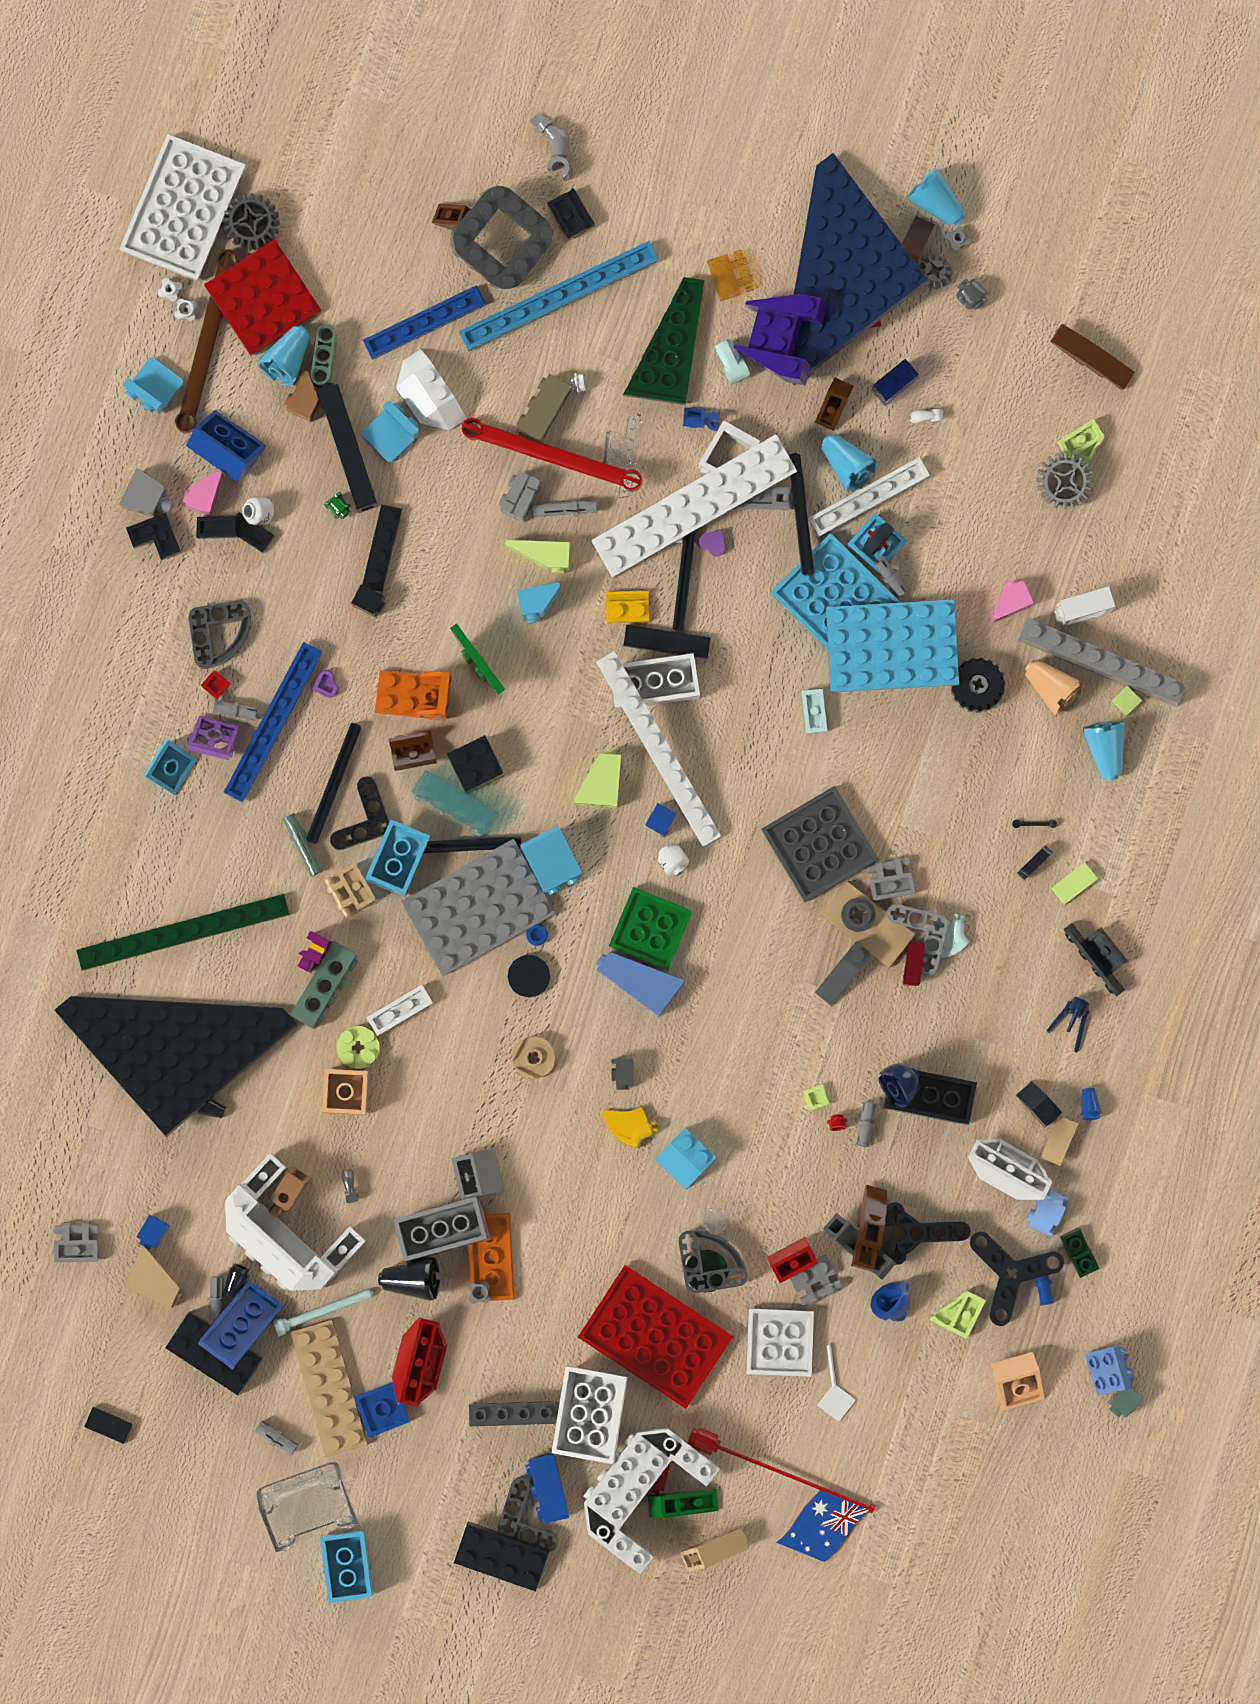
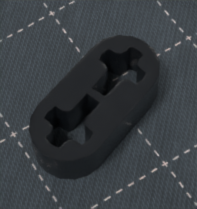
M1045 845L1017 874L1025 880L1053 852Z

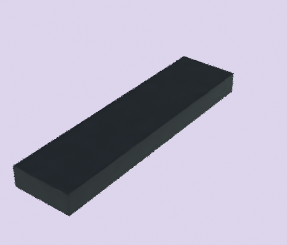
M626 625L623 647L676 655L694 653L696 658L707 659L711 637Z

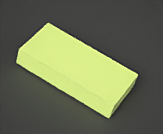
M1084 862L1050 889L1060 902L1065 905L1098 878Z

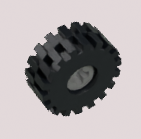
M979 657V659L971 658L969 661H964L958 666L959 686H951V695L954 696V701L960 704L959 707L967 709L968 712L975 711L976 713H981L982 711H989L997 705L1005 690L1003 672H1000L997 664L994 665L992 664L993 661L989 659L986 661L984 658ZM979 679L984 687L979 688L977 691L974 689L975 685L972 682H977Z

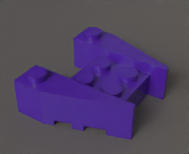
M804 294L746 301L745 304L751 311L757 312L748 347L734 345V349L742 356L775 374L785 382L806 386L811 365L805 359L793 357L802 321L822 325L827 308L825 301L822 298Z

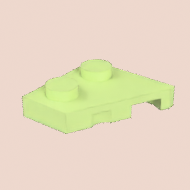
M1091 419L1058 440L1057 443L1063 453L1064 451L1068 452V458H1071L1072 453H1076V461L1082 456L1084 460L1081 465H1084L1092 459L1097 447L1105 436L1096 421ZM1079 468L1076 471L1078 476L1082 475Z

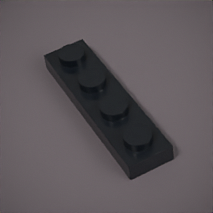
M381 504L362 585L383 592L402 515V509Z

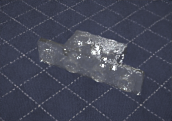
M636 412L628 415L626 434L611 430L606 432L604 463L625 470H636V452L639 449L638 436L642 426L641 413ZM624 479V484L627 487H634V482ZM619 485L618 498L630 497L632 492L625 490L623 486Z

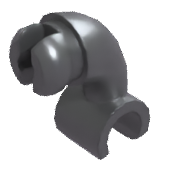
M344 1169L341 1178L346 1189L344 1191L346 1203L357 1202L358 1194L357 1190L354 1189L353 1171L351 1169L345 1171Z

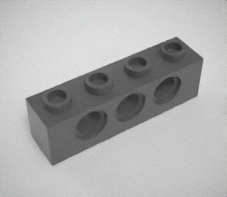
M556 1401L469 1404V1427L556 1424L557 1422Z

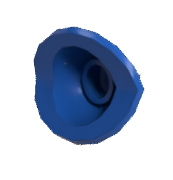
M904 1281L889 1283L876 1290L870 1304L873 1314L886 1321L889 1318L896 1322L904 1321L907 1317L910 1303L907 1295L908 1283Z

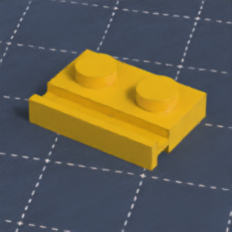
M649 591L606 592L607 624L649 623Z

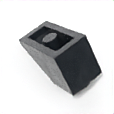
M1032 1081L1015 1095L1044 1128L1063 1113Z

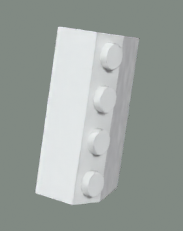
M566 1367L552 1453L614 1464L628 1377L576 1367Z

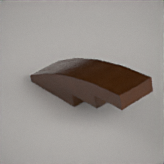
M1064 324L1059 326L1050 341L1081 366H1086L1099 377L1106 378L1120 390L1125 389L1135 373L1114 356Z

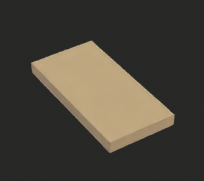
M849 882L844 885L821 915L851 940L857 941L873 954V957L887 968L893 964L915 935L907 927L890 922L885 910ZM853 898H864L875 909V921L866 931L854 932L848 929L842 922V908L846 902ZM854 906L855 914L850 919L857 918L862 924V916L867 911L859 912L856 906Z

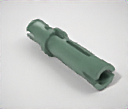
M295 813L283 818L282 820L285 822L291 835L289 838L291 841H294L310 873V877L322 872L323 870L306 839V832L302 830Z

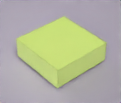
M1126 686L1111 702L1127 716L1142 700Z
M823 1084L802 1091L809 1111L830 1105Z

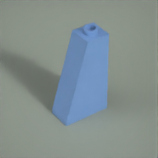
M611 952L607 956L603 954L596 963L599 966L597 968L599 973L657 1017H659L684 984V981L680 978Z

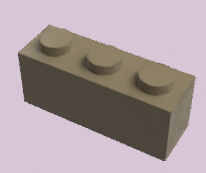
M551 374L548 375L547 379L542 378L538 385L539 393L536 397L534 395L531 397L527 405L529 407L526 415L522 414L517 422L519 433L539 442L544 440L572 391L571 385Z

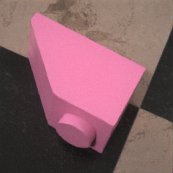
M217 471L191 485L190 491L186 490L183 503H186L187 510L212 516L223 480L222 472Z
M1015 579L1005 584L1006 588L1003 589L991 618L993 623L1032 607L1034 603L1024 580L1018 582Z

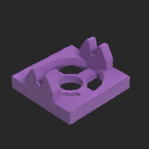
M199 715L187 750L229 760L235 751L240 726ZM220 730L225 731L229 736L223 735ZM210 733H217L220 735V738L212 739L208 735ZM200 736L206 738L208 741L207 745L199 742ZM219 742L228 743L227 746L220 749L214 747Z

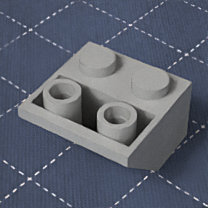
M494 1149L451 1158L461 1201L504 1191Z

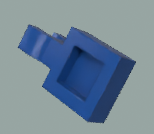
M684 407L683 426L704 428V425H707L710 430L718 431L719 423L712 421L720 420V412L705 413V409Z

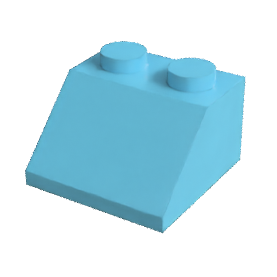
M559 582L517 590L523 622L527 621L528 624L540 622V618L545 617L561 593Z
M684 1128L655 1160L687 1189L716 1157Z

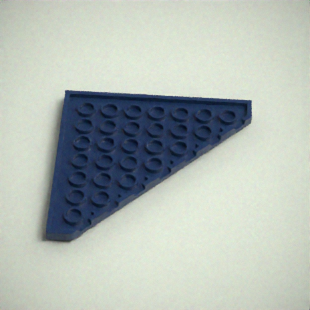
M834 153L816 165L794 295L804 294L819 297L827 304L822 325L802 321L793 357L805 359L811 365L809 374L930 282Z

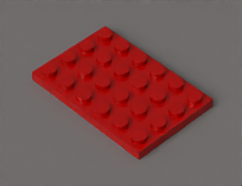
M624 1265L578 1335V1338L686 1409L733 1336L630 1267Z

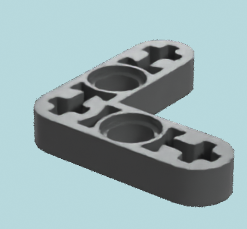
M517 1477L511 1484L497 1530L504 1534V1529L501 1526L507 1524L508 1518H504L505 1514L518 1518L517 1522L512 1520L511 1528H513V1532H508V1535L523 1540L522 1532L525 1529H531L534 1532V1538L529 1543L534 1544L537 1540L538 1532L543 1533L541 1538L547 1539L548 1536H551L552 1541L555 1542L554 1545H550L547 1548L550 1550L549 1552H552L558 1546V1537L554 1533L520 1522L531 1485L527 1478ZM520 1481H524V1486L527 1487L520 1494V1497H524V1501L510 1497L511 1493L516 1495L517 1487L514 1486L515 1483L519 1484ZM512 1501L520 1504V1511L516 1514L508 1511V1504ZM539 1541L538 1546L546 1548L545 1543Z

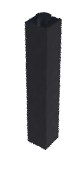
M327 383L321 386L322 389H319L318 392L357 512L361 513L378 507L339 385Z

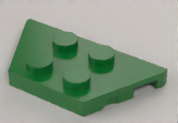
M458 624L453 625L450 630L463 649L461 651L463 658L469 665L473 663L475 666L474 672L480 681L485 680L499 695L505 688Z

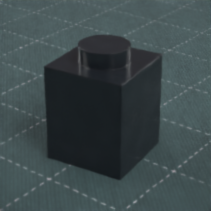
M362 584L351 602L353 607L373 617H376L377 613L381 614L386 605L383 602L385 599L383 595Z

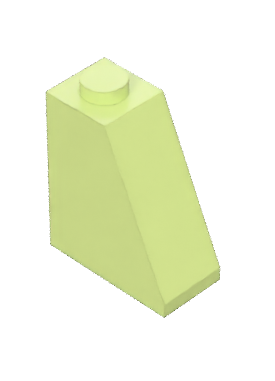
M605 750L604 754H599L575 797V805L617 808L621 755H617V751Z

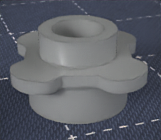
M958 226L956 230L946 234V239L949 240L952 249L958 251L964 245H969L971 242V238L966 235L963 226Z
M472 1282L469 1284L468 1288L471 1294L469 1301L472 1304L476 1302L488 1303L490 1301V1296L488 1295L489 1283L476 1284Z

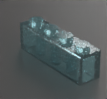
M424 770L412 790L416 801L423 805L426 802L433 805L432 810L442 816L444 813L452 817L451 821L459 826L465 824L470 827L469 832L479 838L481 835L487 836L499 816L498 812L427 770Z

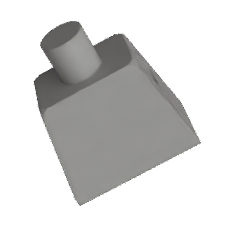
M136 468L119 505L123 509L155 517L158 509L170 513L174 502L165 498L167 489L162 484Z

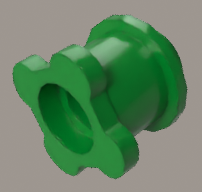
M341 492L336 493L331 499L326 501L324 506L332 511L335 519L340 518L342 520L350 514L351 504L345 502Z

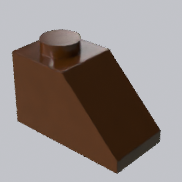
M439 203L432 223L453 230L470 208L464 205Z
M835 377L827 391L815 423L834 431L854 386Z

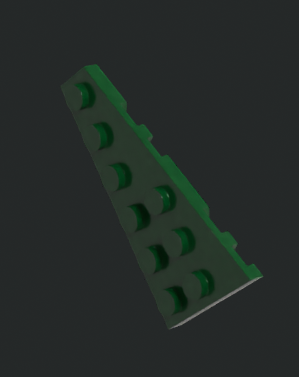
M683 277L623 396L686 405L704 280Z

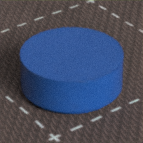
M540 924L532 926L526 932L528 942L534 946L543 945L548 937L547 930Z

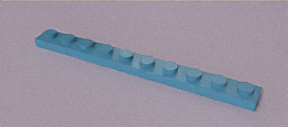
M647 241L460 330L459 334L469 352L658 262V257L650 241Z

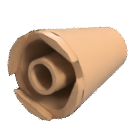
M1032 660L1025 668L1027 671L1025 676L1056 717L1058 714L1062 715L1075 703L1076 693L1081 695L1085 684L1041 660Z

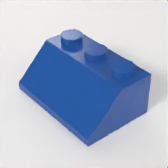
M214 410L194 428L186 447L238 482L249 472L265 450L266 445Z

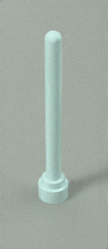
M371 1289L288 1320L286 1318L275 1319L273 1323L278 1337L287 1334L291 1327L371 1298L374 1293Z

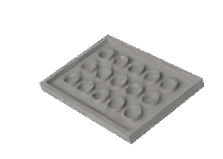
M514 839L401 901L442 976L555 914Z

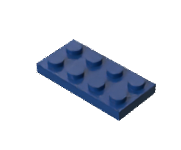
M249 1280L199 1340L198 1344L231 1369H234L280 1313L284 1305Z

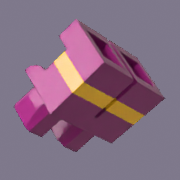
M310 931L307 939L312 942L307 951L302 950L299 952L302 958L297 967L312 973L316 963L321 964L333 942Z

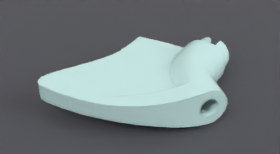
M954 914L953 921L947 920L948 927L940 958L958 953L970 942L964 935V915ZM941 919L934 921L935 930L944 926ZM928 940L927 948L931 951L937 950L939 947L938 940ZM924 952V956H928V958L937 957V954L933 955Z

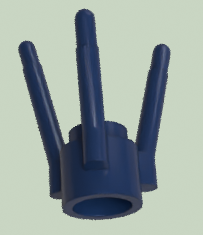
M1074 997L1072 1002L1068 1001L1065 1008L1046 1030L1047 1033L1052 1031L1068 1011L1072 1018L1067 1027V1032L1071 1031L1076 1019L1081 1018L1074 1052L1077 1053L1086 1018L1090 1012L1087 1010L1090 1004L1079 997Z

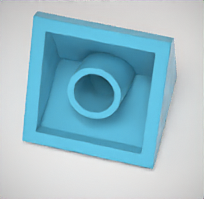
M165 739L144 776L175 795L197 758L168 739Z

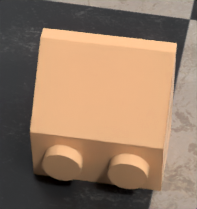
M1033 1352L991 1363L1003 1411L1045 1399L1040 1370Z

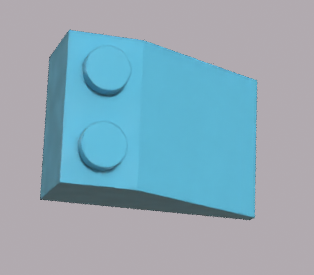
M390 820L366 875V881L406 898L430 835Z

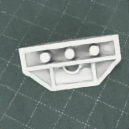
M421 349L403 360L396 388L420 424L450 431L467 420L454 395Z
M977 1139L968 1155V1159L979 1179L1016 1200H1044L1052 1184L1051 1179L1048 1178L1037 1159L1001 1139Z

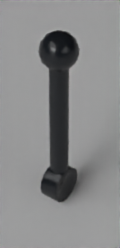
M1014 820L1012 826L1014 828H1019L1020 826H1050L1055 828L1057 822L1055 820H1050L1049 822H1020L1019 820Z

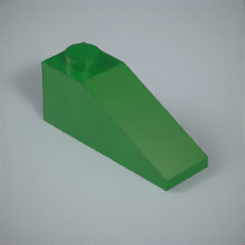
M717 1489L648 1495L649 1517L669 1518L719 1511Z

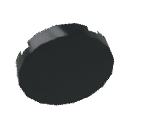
M524 955L513 961L509 967L507 977L509 985L515 993L531 998L540 995L546 990L550 981L549 967L541 958L534 955Z

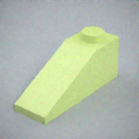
M506 540V548L546 570H552L553 574H564V571H569L570 542Z

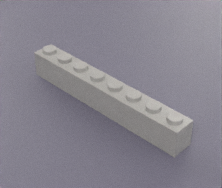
M1028 618L1019 638V642L1114 682L1128 686L1133 690L1174 707L1179 704L1187 685Z

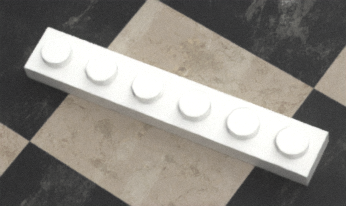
M920 457L809 517L808 520L819 538L923 481L930 474Z

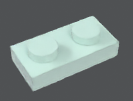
M823 689L801 691L806 734L827 732Z

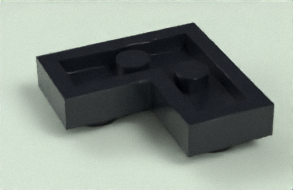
M166 513L126 527L134 549L154 541L161 561L181 553Z

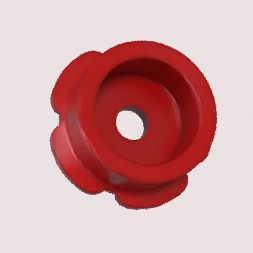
M841 1114L832 1115L831 1119L827 1121L831 1131H842L847 1128L846 1122H848V1119L843 1118Z

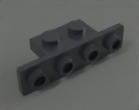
M1073 923L1065 927L1066 938L1077 946L1080 956L1084 960L1089 961L1095 975L1101 977L1106 983L1107 990L1116 997L1125 991L1112 973L1128 960L1103 928L1100 927L1085 939Z

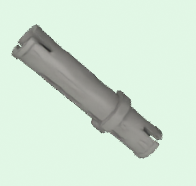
M573 499V502L532 505L533 517L571 514L578 516V514L597 513L596 500L577 501V499Z

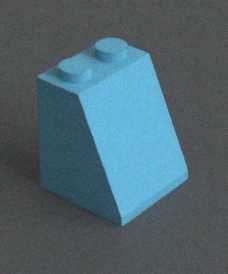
M559 826L520 845L544 894L549 893L551 896L561 891L560 886L566 883L570 886L580 881L579 877L582 876V871Z

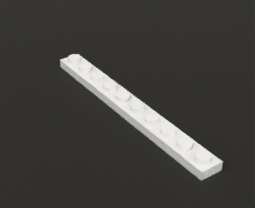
M615 651L597 660L598 667L701 845L705 846L721 837Z

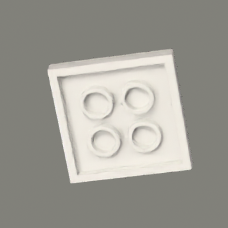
M749 1309L746 1374L812 1377L814 1311Z

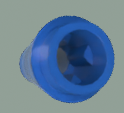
M1095 1088L1082 1089L1080 1115L1083 1116L1085 1121L1100 1119L1102 1111Z

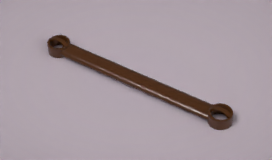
M225 249L218 254V267L215 277L228 269V261L231 254L235 257L234 265L239 262L234 251ZM225 255L224 264L222 266L220 261L221 258ZM211 296L209 297L181 410L175 418L177 429L185 434L193 432L197 426L196 415L223 315ZM182 416H184L182 427L180 428L179 420ZM191 416L194 424L191 428L186 429L188 417Z

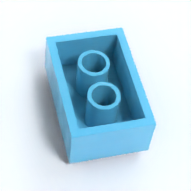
M365 1530L321 1536L320 1541L328 1602L334 1603L372 1597L373 1587Z

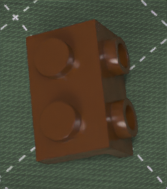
M419 731L415 734L398 735L389 739L395 771L437 763L431 731Z

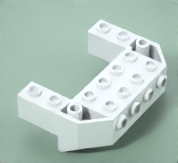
M269 1153L225 1201L226 1232L230 1235L229 1240L237 1247L241 1245L246 1250L244 1253L252 1261L257 1260L261 1263L262 1266L260 1268L268 1276L274 1275L278 1279L276 1283L283 1290L324 1289L367 1241L349 1226L325 1254L320 1257L281 1220L270 1214L269 1209L259 1199L288 1168L272 1153Z
M669 1428L639 1431L635 1435L630 1434L623 1443L626 1446L621 1453L619 1451L616 1452L614 1464L611 1465L608 1471L605 1468L597 1477V1480H599L595 1488L590 1486L583 1496L586 1498L584 1508L588 1535L639 1574L642 1573L651 1561L653 1555L621 1531L620 1527L671 1460L706 1487L720 1470L718 1466Z

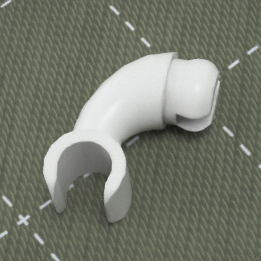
M942 409L930 411L916 410L909 415L912 418L909 419L911 423H919L930 419L931 423L943 421Z

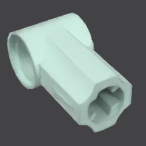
M731 339L715 346V350L724 366V373L730 384L750 376L745 361L740 358L738 352L734 349Z

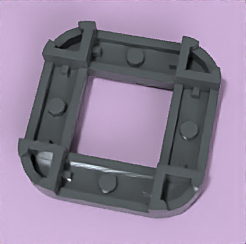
M494 186L480 194L481 196L452 230L451 247L453 254L457 258L462 259L486 279L492 287L496 289H511L518 286L542 257L552 242L554 232L549 222L511 189L504 186ZM498 209L529 234L527 240L506 267L474 241Z

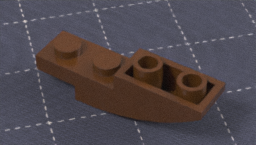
M865 1185L857 1224L859 1230L851 1264L852 1267L870 1272L874 1271L885 1227L887 1190Z

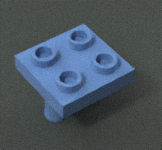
M1118 1345L1085 1353L1097 1395L1126 1390L1132 1387L1130 1382L1134 1381L1135 1375L1128 1376V1374L1134 1372L1131 1368H1126L1124 1361L1128 1359V1354L1122 1355V1353L1127 1352L1126 1348Z

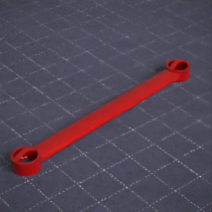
M468 418L462 424V432L469 440H481L623 486L629 492L638 491L643 484L641 474L635 469L625 470L483 424L476 418ZM469 423H478L481 428L470 425ZM468 428L479 433L475 436H469L465 430ZM628 474H636L640 478V480L628 476ZM624 479L635 482L638 485L629 488L624 484Z

